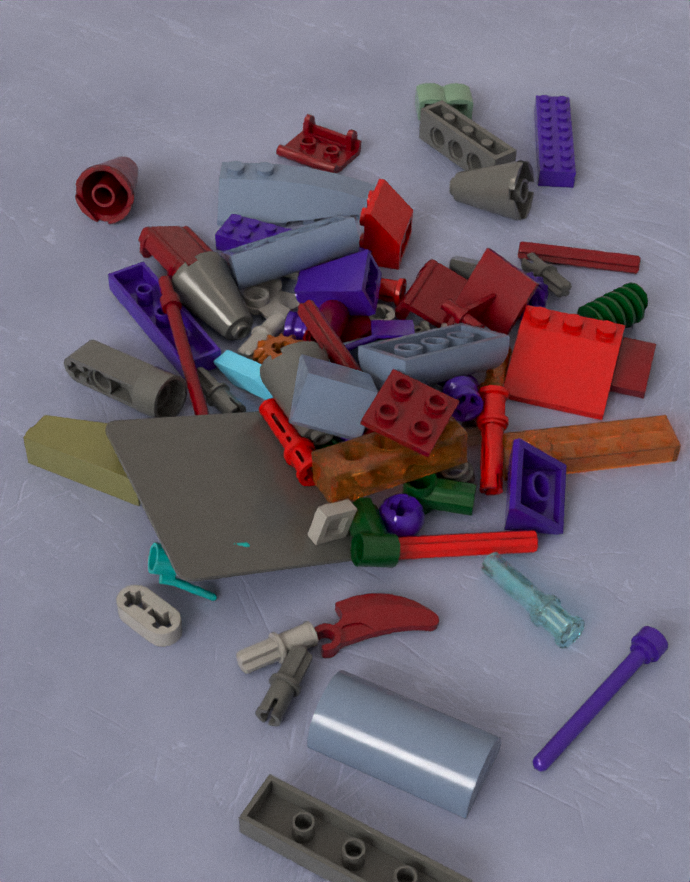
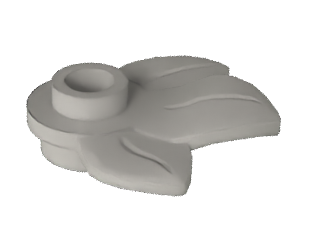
M280 279L270 280L257 286L245 289L242 295L249 312L254 315L261 314L266 319L274 311L282 312L287 317L289 311L297 310L300 305L295 294L281 291L282 283Z

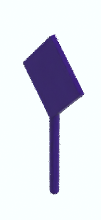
M371 320L372 335L346 344L345 347L350 351L358 348V346L374 342L377 339L396 338L414 334L413 320Z

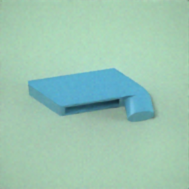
M226 350L213 361L234 386L265 400L273 398L260 378V366L262 364L230 350Z

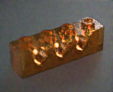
M452 416L429 457L415 452L377 432L366 434L311 452L313 481L329 503L346 499L353 501L359 497H365L467 463L468 433Z

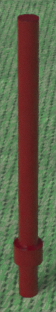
M162 276L158 279L162 294L160 303L163 312L167 314L193 410L195 415H208L209 410L180 312L182 309L179 294L174 291L171 278L169 276Z

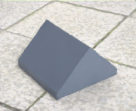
M302 354L299 358L289 423L358 442L365 429V426L360 424L361 419L378 394L371 375Z

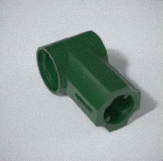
M415 466L408 469L403 476L402 494L405 493L416 498L422 505L425 515L432 510L472 516L477 484L437 478L431 469Z
M359 497L356 501L352 502L357 511L349 528L352 536L350 547L352 562L357 567L393 568L397 565L400 557L399 538L395 533H387L378 507L373 504L372 499Z

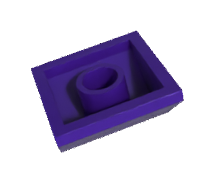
M520 438L513 440L509 458L504 530H534L536 533L563 534L566 465Z

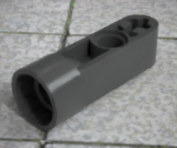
M89 340L64 360V367L73 380L124 403L149 417H176L185 404L187 384L184 378L96 340Z

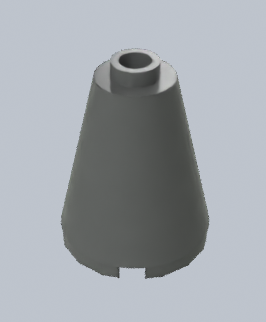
M520 160L460 171L451 179L449 191L457 202L512 220L525 219L529 214L534 192L528 191L529 182H534L533 169L530 162Z
M208 251L194 256L198 261L190 266L186 262L180 266L171 281L174 291L179 294L182 306L227 340H241L251 332L253 318L226 260L218 252Z
M301 341L280 348L281 355L273 360L271 355H269L260 366V378L288 419L290 418L300 356L303 354L329 362V356L325 348L321 349L318 343L313 341ZM293 424L301 437L308 438L314 445L325 444L333 438L331 434Z

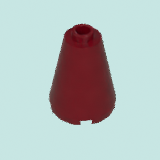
M121 156L85 169L75 184V199L81 211L90 219L97 222L99 220L108 222L107 224L116 223L124 219L134 204L139 174L136 163L128 157Z

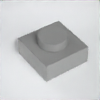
M349 499L319 506L314 514V519L307 535L315 545L346 537L357 508Z

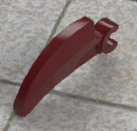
M369 593L352 596L336 602L335 611L340 620L334 625L323 623L314 629L318 640L328 638L332 641L322 645L321 648L322 658H331L345 646L372 637L403 631L436 630L439 625V617L424 605L403 596Z

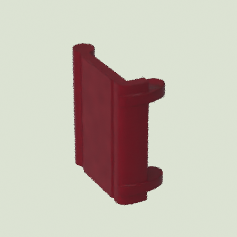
M307 114L303 123V131L286 145L280 144L277 147L276 154L313 169L337 174L359 156L362 141L357 139V132L350 129L347 135L316 125L315 117Z
M147 226L142 229L138 239L140 242V254L144 258L153 256L165 268L167 276L171 280L179 267L185 262L190 266L198 261L194 256L203 252L213 251L189 226Z
M430 259L423 265L415 281L396 306V318L405 320L409 313L412 312L437 328H440L442 323H447V326L454 325V318L444 310H441V305L447 298H451L455 302L468 280L436 260Z

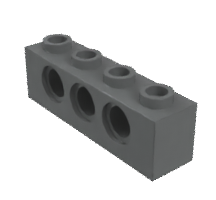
M443 100L421 108L419 138L465 171L516 161V149Z

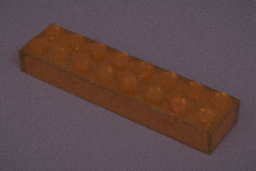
M666 415L507 432L503 436L504 481L508 480V465L513 440L518 438L566 465V474L675 462L678 459L681 444Z

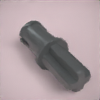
M535 253L527 254V257L533 263L523 258L521 268L528 273L533 272L534 277H543L544 283L548 285V289L559 298L562 296L567 297L570 294L571 283L557 272V268L553 264H546Z
M203 367L197 368L203 393L206 396L205 400L209 406H214L222 414L246 412V407L231 394L230 388L226 383H219Z
M303 646L291 647L279 671L271 675L269 679L271 686L260 706L255 711L257 718L262 722H265L273 708L272 717L268 725L279 726L292 698L300 694V683L312 662V654L307 651V648Z

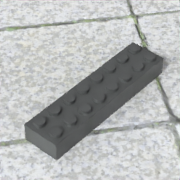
M271 774L268 775L239 816L240 833L330 882H472L471 879Z

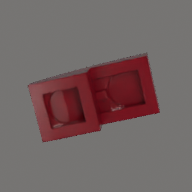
M623 337L611 384V392L644 399L656 348L655 343Z

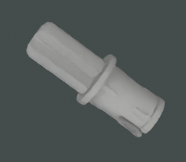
M274 311L261 326H256L252 329L251 336L239 347L238 354L253 360L254 350H256L258 341L266 340L268 335L279 336L284 330L286 316L282 312Z
M309 621L303 622V624L280 634L271 632L268 639L238 651L236 654L238 665L241 671L249 674L277 661L282 664L291 647L303 646L307 649L318 645V636Z

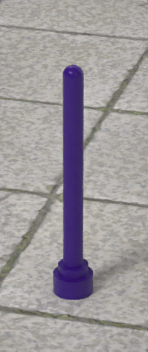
M644 626L631 639L630 654L533 758V766L536 770L546 771L643 664L659 660L668 649V642L662 633L650 626Z

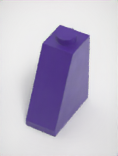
M369 249L299 271L297 284L294 288L295 296L300 304L307 300H312L318 308L325 301L337 300L347 307L351 316H371L376 314L382 272Z

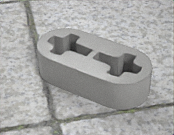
M130 585L118 593L116 602L119 618L150 643L166 647L176 643L181 638L182 622L180 613L150 589L142 585ZM141 602L143 605V609L138 606ZM156 622L162 625L158 629L156 628Z

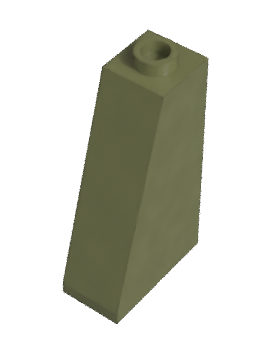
M44 415L34 426L27 430L23 439L28 463L136 506L141 505L105 433L108 423Z

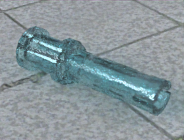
M493 552L485 558L481 571L495 581L517 603L523 606L530 613L531 622L536 627H543L555 638L554 642L559 648H567L579 638L585 628V621L579 616L573 617L565 610L557 596L546 595L498 552Z

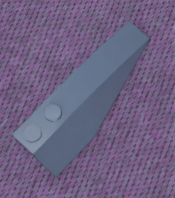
M222 162L219 176L217 225L222 226L231 214H238L280 227H287L286 222L302 221L303 225L314 223V219L330 218L337 215H356L360 219L362 208H367L369 191L375 190L376 185L341 174L307 167L272 164L269 162Z

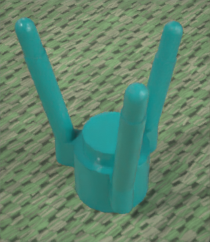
M155 542L152 544L148 556V571L150 574L160 575L159 584L172 585L211 601L217 599L215 593L177 578L161 543ZM247 542L237 543L239 546L250 547V544Z

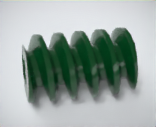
M629 282L596 298L594 301L586 303L584 306L578 307L577 314L602 321H611L629 328L643 320L645 309L648 306L647 294L638 284Z

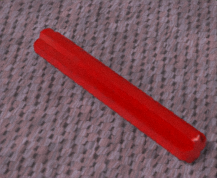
M534 530L398 537L400 542L399 560L534 553L538 548V537Z

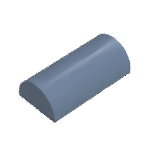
M337 215L222 251L221 255L226 260L239 290L357 253L359 251V237L354 217Z
M458 323L358 346L359 365L363 372L371 375L378 392L393 369L429 386L449 381L457 376H468L499 367L507 357L510 335Z
M340 670L330 680L317 704L308 731L307 747L466 819L500 751L501 737L349 672Z

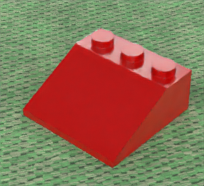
M527 305L519 326L504 387L509 391L508 400L603 420L625 325Z

